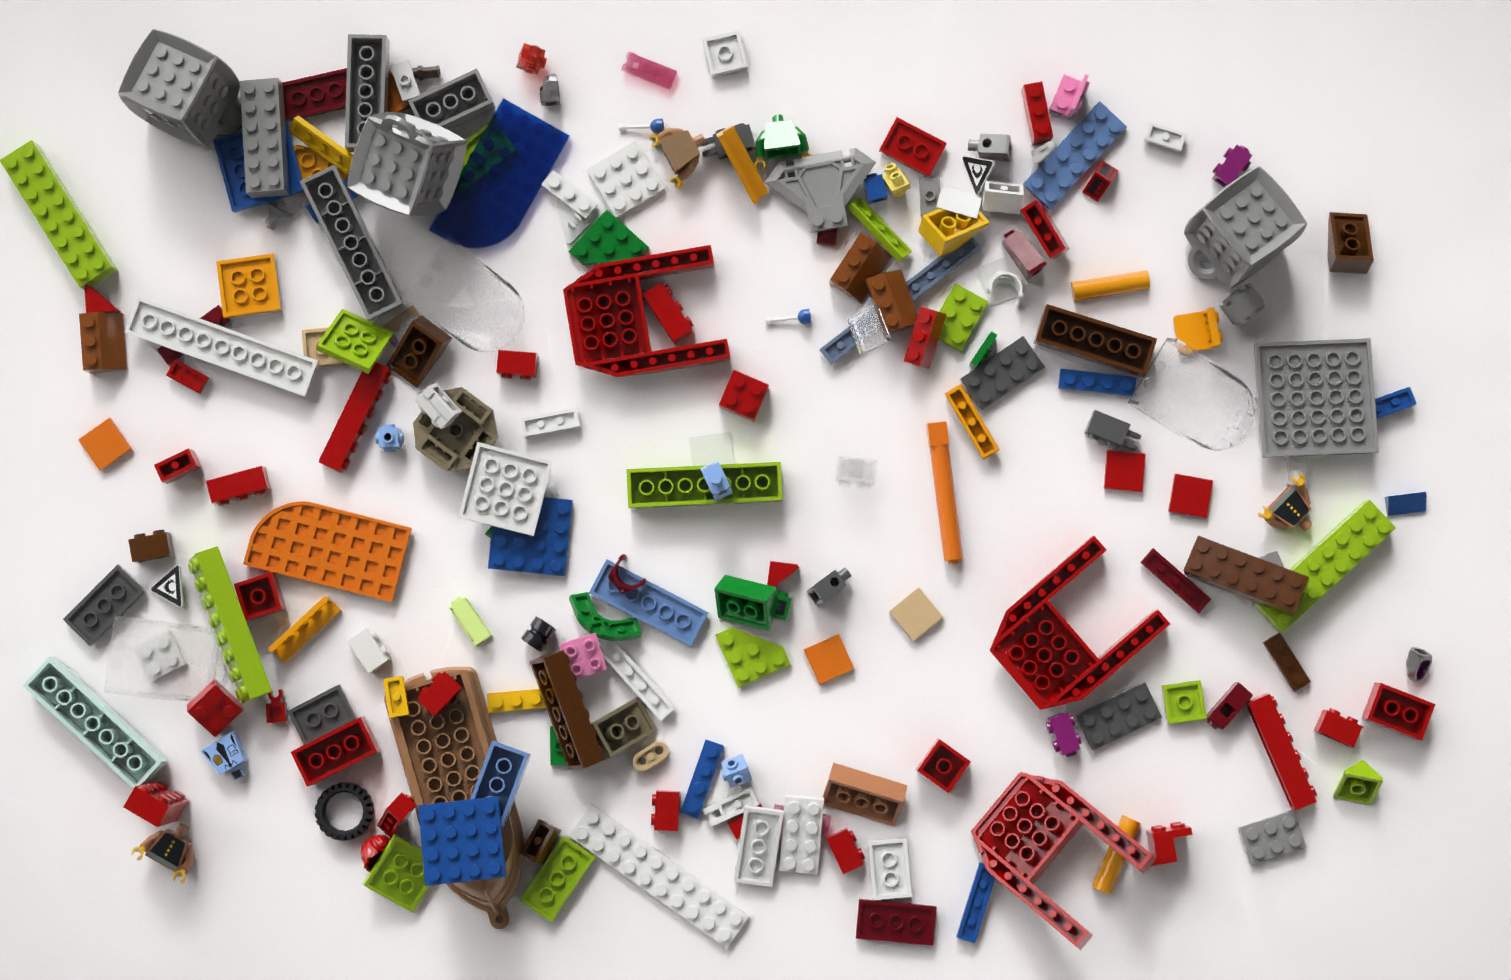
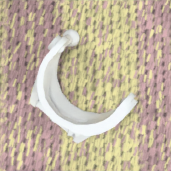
M1049 141L1031 151L1036 165L1043 162L1057 147L1055 141Z
M997 271L989 281L987 293L990 294L992 288L997 284L1012 285L1018 292L1016 307L1021 308L1024 293H1022L1023 287L1020 275L1016 276L1011 272Z

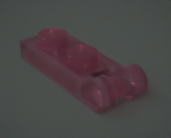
M633 52L627 53V61L622 65V71L669 90L671 89L677 75L676 70L640 57ZM634 62L639 64L637 69L632 67Z

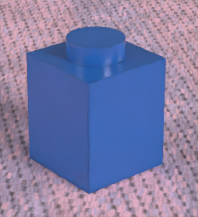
M872 173L867 175L863 185L868 204L887 200L888 194L882 174Z

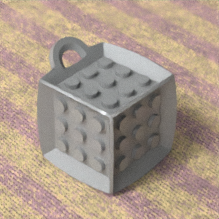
M152 29L131 60L118 90V95L126 107L139 118L163 132L204 148L212 143L217 134H233L242 124L241 107L236 102L240 90V82L232 68L215 54L189 40L162 30ZM227 107L232 113V120L227 125H221L218 122Z
M383 112L369 116L354 150L347 187L357 195L376 205L406 216L429 217L439 214L447 209L457 186L464 162L467 142L465 139L437 124L399 112Z
M1257 166L1227 185L1189 219L1184 229V235L1192 247L1188 254L1189 268L1198 278L1209 280L1217 277L1225 286L1232 289L1260 271L1286 247L1295 242L1304 232L1307 222L1284 189L1261 166ZM1202 252L1213 264L1214 267L1211 269H1204L1199 265L1198 258Z

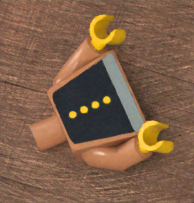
M1299 472L1297 480L1291 477V481L1294 484L1289 485L1268 507L1263 506L1264 514L1258 513V516L1264 518L1273 528L1286 530L1293 529L1298 525L1305 532L1313 524L1306 517L1312 510L1308 489L1305 485L1306 478Z
M179 823L175 831L171 829L160 830L150 835L139 847L133 848L131 856L135 852H139L141 855L138 856L137 861H140L143 858L144 852H146L145 856L174 872L173 881L178 876H181L180 884H183L185 882V874L189 872L194 863L192 841L185 838L190 828L185 824Z

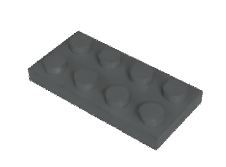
M1022 336L963 376L960 380L982 411L1045 368V366L1025 337Z
M117 564L63 620L89 646H93L146 590L121 565Z
M1145 682L1075 715L1092 751L1162 718Z

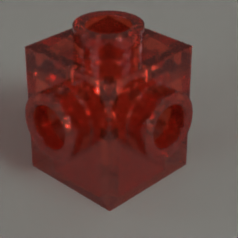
M524 43L519 52L516 68L522 69L529 74H538L540 69L545 67L547 58L544 55L546 50L541 49L537 45Z

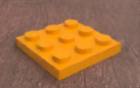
M273 253L216 261L224 318L282 310L275 255Z

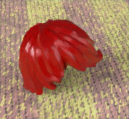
M372 835L371 838L364 841L361 846V859L366 871H371L391 840L389 837Z

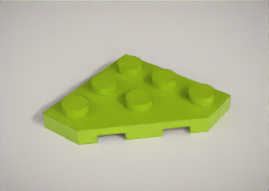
M734 627L715 634L738 688L791 665L783 646Z

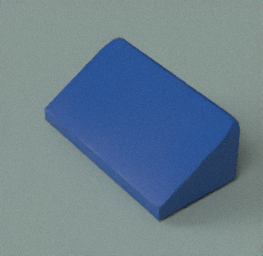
M1426 492L1385 497L1387 516L1426 511Z

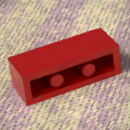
M1043 82L1024 84L1021 93L1031 143L1035 145L1049 142L1053 138Z
M1035 200L1020 210L1050 259H1055L1070 249L1040 200Z
M660 282L642 295L673 344L693 333L691 327L694 325L688 316H683L681 311L684 309L679 301L674 302L671 295L673 292L668 284L664 286Z
M920 307L903 360L904 362L927 369L930 368L947 314Z
M258 466L206 481L211 503L218 504V506L230 504L229 501L234 499L237 501L246 500L248 495L252 494L261 496L267 494L266 491L271 489L267 470L264 466Z
M401 792L386 808L377 827L392 838L407 822L416 807L413 798Z

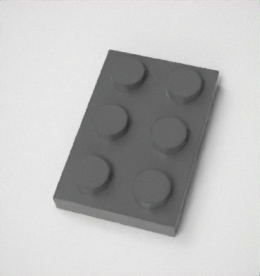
M340 684L287 711L304 745L357 719Z

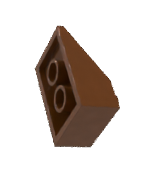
M1329 213L1327 253L1329 272L1368 273L1374 258L1367 214Z
M420 316L411 322L386 366L417 388L444 353L452 337L425 317Z

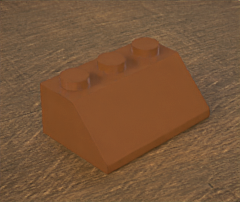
M861 232L830 278L829 284L861 304L868 294L865 284L866 279L881 274L892 256L876 241Z
M901 269L884 272L866 279L865 284L885 336L915 325L918 313Z
M111 312L79 314L83 371L99 373L128 370L124 314Z

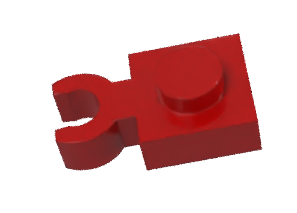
M283 689L278 690L279 695L277 697L273 696V690L268 694L271 703L266 704V723L287 722V702L281 703V699L284 696Z

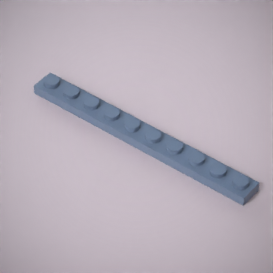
M972 237L955 251L941 257L939 256L908 280L906 284L912 300L915 301L981 250L976 240ZM873 307L819 349L830 365L881 327L875 308Z

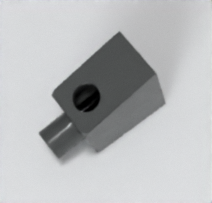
M845 567L839 572L834 570L806 592L818 607L847 585L845 581L851 577V574Z

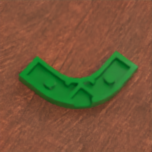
M588 592L570 595L569 601L578 622L590 634L596 633L598 638L607 641H625L641 638L642 631L636 618L619 621L605 619L597 613Z

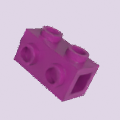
M1236 145L1233 149L1229 147L1223 156L1226 158L1222 164L1218 163L1213 169L1214 176L1212 180L1225 188L1239 178L1240 172L1242 170L1245 172L1252 163L1249 161L1252 157V154L1249 153L1250 151L1242 145Z
M1063 712L1048 717L1046 727L1049 734H1053L1055 741H1052L1055 752H1059L1060 755H1065L1066 757L1076 755V751L1080 750L1079 745L1082 742L1079 734H1075L1073 729L1075 721L1072 714L1069 715L1068 712Z

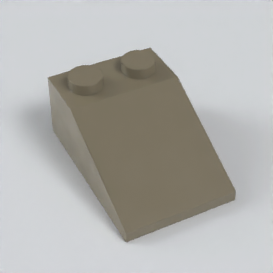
M639 696L591 723L597 734V742L603 750L602 756L604 760L615 756L657 731Z

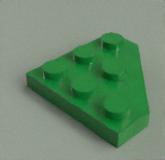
M606 209L568 252L582 265H591L642 257L649 249V246Z

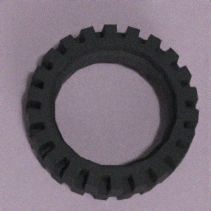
M346 782L334 784L323 791L315 805L316 812L314 813L317 819L316 823L326 836L334 840H351L359 837L369 828L373 820L374 804L371 801V796L361 786ZM342 792L351 793L356 796L363 807V816L359 824L353 829L346 831L333 827L326 816V807L329 800L334 795Z

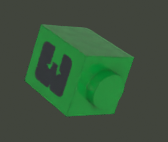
M777 592L778 604L774 618L786 621L792 599L788 597V593Z

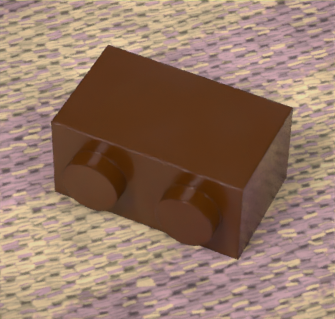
M164 529L153 531V535L146 536L145 533L134 535L133 539H128L132 562L139 563L175 556L171 533L165 532Z
M538 819L520 854L543 865L562 830L544 820Z

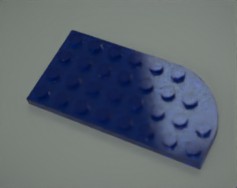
M503 98L460 173L457 186L447 209L437 214L429 231L453 245L468 249L491 247L506 240L519 228L540 191L542 182L549 175L570 135Z

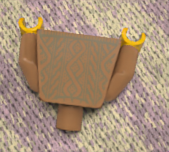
M667 128L657 136L651 135L649 140L656 139V143L652 147H661L674 174H678V176L671 178L670 182L672 183L677 180L678 185L675 188H679L684 185V181L693 173L699 163L700 152L698 148L707 144L702 133L692 138L688 130Z

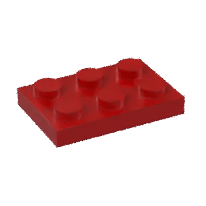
M896 117L879 152L930 177L947 143Z

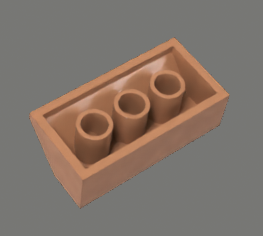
M833 762L822 798H824V805L895 826L904 803L908 785Z

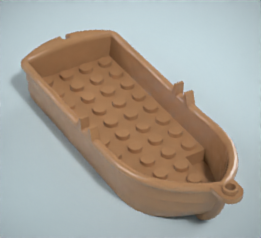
M472 667L439 668L430 670L432 678L429 680L425 679L424 673L405 680L410 715L389 718L411 797L416 804L415 811L418 821V805L470 800L492 740L497 742L476 670ZM446 671L463 689L435 717L417 700L420 697L418 694L425 686L429 688L432 685V679L437 673ZM385 694V696H384V702H385V706H386L387 713H388V716H389L388 706H387V700H386V694ZM515 801L502 833L506 877L446 884L461 899L476 908L486 911L491 925L496 929H503L509 924L510 918L506 905L517 888L524 863V856L520 854L524 847V835ZM497 916H502V923L497 922Z

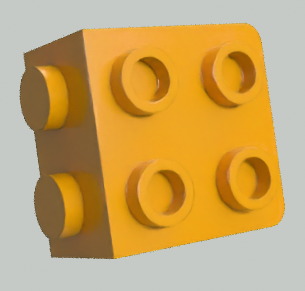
M1214 307L1207 308L1201 312L1173 317L1177 347L1180 353L1212 349L1221 345L1220 342L1223 341L1222 332L1218 331L1217 325L1219 323V314L1215 312Z

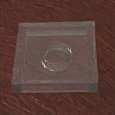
M874 305L847 319L860 355L891 341L878 305Z

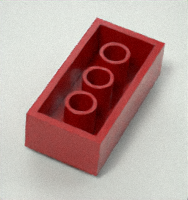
M363 716L290 753L306 786L309 787L380 752L381 749Z
M159 781L135 786L123 808L159 827L177 822L189 800L185 799L186 795L179 791L173 792L168 789L169 785Z

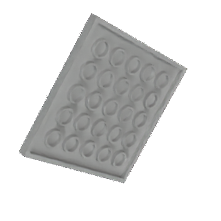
M1371 338L1254 344L1261 458L1379 452Z

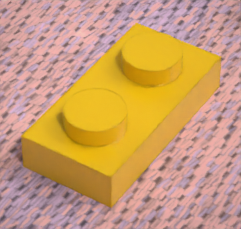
M404 676L383 679L389 718L410 715Z

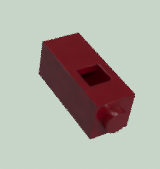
M1234 682L1206 714L1207 723L1215 730L1217 728L1223 730L1250 700L1253 694L1239 682Z

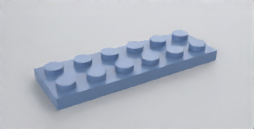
M1099 101L1022 185L1040 200L1048 210H1051L1127 126Z
M606 559L589 594L692 646L709 612L646 580L647 582L643 586L622 594L608 579V575L615 566V563ZM621 566L618 567V575L626 584L636 585L644 579Z

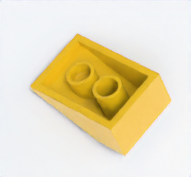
M940 208L922 216L918 232L941 257L958 249L987 227L990 222L980 211L976 219Z

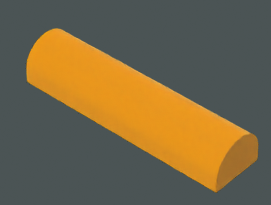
M1148 271L1071 282L1073 301L1149 290L1150 279Z
M962 384L946 392L945 395L983 460L1000 450Z
M1122 815L1117 826L1134 839L1141 823ZM1110 846L1106 851L1092 887L1111 895L1125 859Z

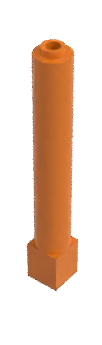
M947 422L927 423L926 430L931 455L944 561H948V565L958 564L960 559H963L949 452Z

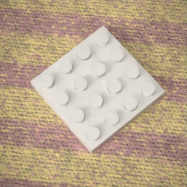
M477 442L458 518L534 536L553 461Z

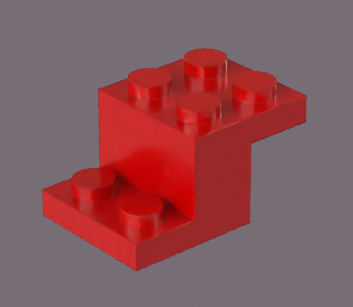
M1179 821L1170 823V827L1155 825L1151 826V830H1146L1150 853L1156 858L1151 866L1178 862L1173 838L1193 835L1191 827Z

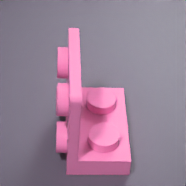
M1064 74L1049 111L1068 119L1071 118L1072 114L1076 115L1083 101L1080 97H1084L1090 84L1087 81L1089 75L1085 74L1082 81H1079Z
M596 633L559 644L560 651L564 650L570 659L569 665L576 679L607 670V662L603 657Z

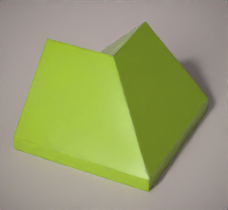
M1361 760L1344 771L1333 793V798L1371 805L1383 782V777L1364 760Z

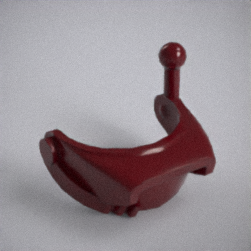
M625 554L618 558L619 560L608 575V579L622 594L637 589L647 582L646 578H644L636 585H629L620 579L618 567L622 560L627 559Z

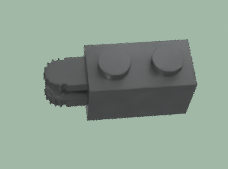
M744 123L735 125L734 128L746 151L755 150V142L750 125H745ZM726 128L715 131L716 133L713 134V137L705 139L707 144L703 146L714 143L716 148L702 152L703 158L717 154L719 160L728 158L716 135Z
M1097 410L1092 412L1084 433L1088 434V438L1095 441L1103 440L1106 442L1105 445L1109 447L1123 446L1136 451L1137 446L1124 441L1126 435L1136 440H1140L1142 436L1129 430L1131 424Z

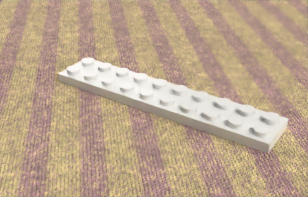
M138 296L124 331L127 334L304 397L308 394L319 363L318 360Z
M592 803L569 834L572 839L725 948H728L749 917L747 913Z

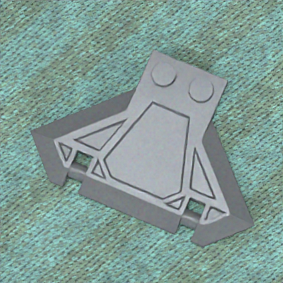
M850 148V155L843 156L842 150L793 159L794 165L787 166L786 161H781L767 178L765 184L807 213L811 233L848 227L845 206L877 163L857 148ZM851 162L852 166L844 167V163ZM795 173L796 177L789 178L788 174Z

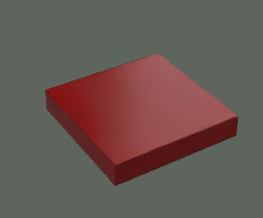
M1107 450L1103 489L1143 492L1146 454Z
M1175 473L1168 512L1207 518L1213 480Z

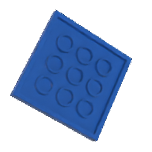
M286 119L285 129L290 195L251 198L246 193L243 131L213 140L232 212L236 213L305 192L300 183L303 177Z
M544 497L534 536L492 526L488 569L565 576L573 500Z
M499 796L418 805L425 886L506 877Z

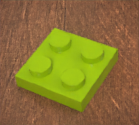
M1201 680L1161 685L1167 724L1207 719Z

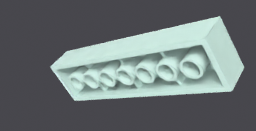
M48 657L22 685L133 789L135 786L147 784L168 761L57 657Z

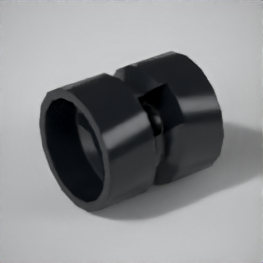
M536 616L530 624L531 629L526 630L521 639L542 652L547 645L546 640L551 639L556 629Z

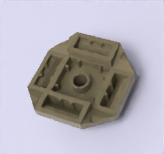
M463 387L443 390L461 409L462 413L448 427L440 429L432 424L431 418L427 414L421 412L413 422L415 448L446 472L471 469L477 442L493 446L498 439L494 410ZM454 426L461 427V432L457 436L452 434Z

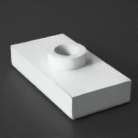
M408 59L390 66L403 102L421 95Z

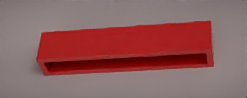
M376 362L369 374L361 372L320 456L319 463L340 473L348 469L351 462L349 458L352 453L356 452L359 446L358 439L360 435L363 436L367 430L366 423L369 418L373 417L376 411L374 406L377 401L380 402L384 395L382 390L385 384L388 385L392 378V370Z
M1265 693L1249 700L1246 703V707L1291 810L1296 811L1317 802L1315 798L1317 793L1307 780L1309 774L1305 767L1302 768L1300 764L1301 756L1298 750L1293 748L1292 742L1294 741L1289 731L1286 732L1284 727L1286 722L1283 715L1279 714L1276 709L1278 703L1275 697Z

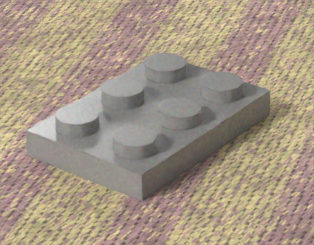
M1294 810L1238 827L1250 865L1306 848Z

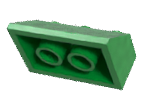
M724 575L714 588L718 618L770 631L778 604L777 588Z

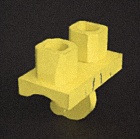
M895 163L884 166L886 174L882 176L892 195L895 197L904 195L906 190L911 188L906 177L899 168L897 169Z

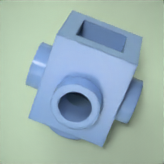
M385 424L384 428H378L375 441L376 444H379V448L384 449V452H396V449H402L404 433L401 432V429L395 427V424ZM387 434H391L389 441H386Z
M743 754L721 762L724 769L720 771L724 782H729L731 788L752 780Z

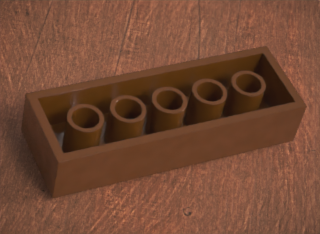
M1046 304L1033 344L1143 378L1147 374L1157 338Z
M1199 535L1183 570L1184 575L1292 617L1296 616L1309 584L1308 576Z
M562 650L530 660L532 671L568 769H585L603 761V750L597 742L596 731L591 726L590 714L583 704V695L576 685L577 679L574 672L571 671L568 655Z

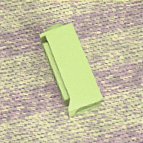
M458 597L451 602L452 606L448 609L453 610L452 614L471 641L474 640V646L480 645L493 636L466 597Z

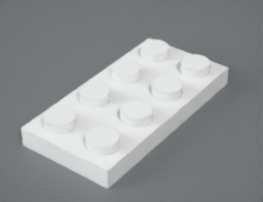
M785 794L779 871L818 875L824 798Z
M745 805L733 878L734 882L772 887L784 815L783 810Z

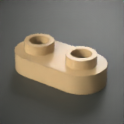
M662 741L654 742L635 754L633 766L639 771L648 770L667 757L669 753L668 746ZM657 747L662 748V754L659 755L655 752ZM641 757L645 758L646 764H640L639 759Z

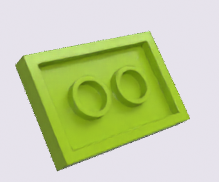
M955 283L939 311L947 314L939 340L961 352L989 301Z

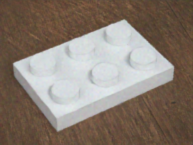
M907 838L868 841L873 900L912 897Z

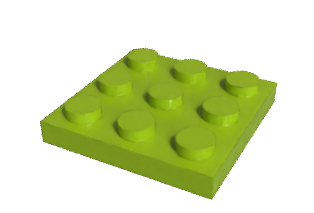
M341 309L318 342L316 350L369 374L393 338L394 332Z
M394 834L362 883L363 886L413 913L429 886H425L422 849Z

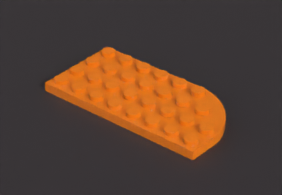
M292 502L272 510L256 525L250 536L243 564L393 602L412 528L312 502Z

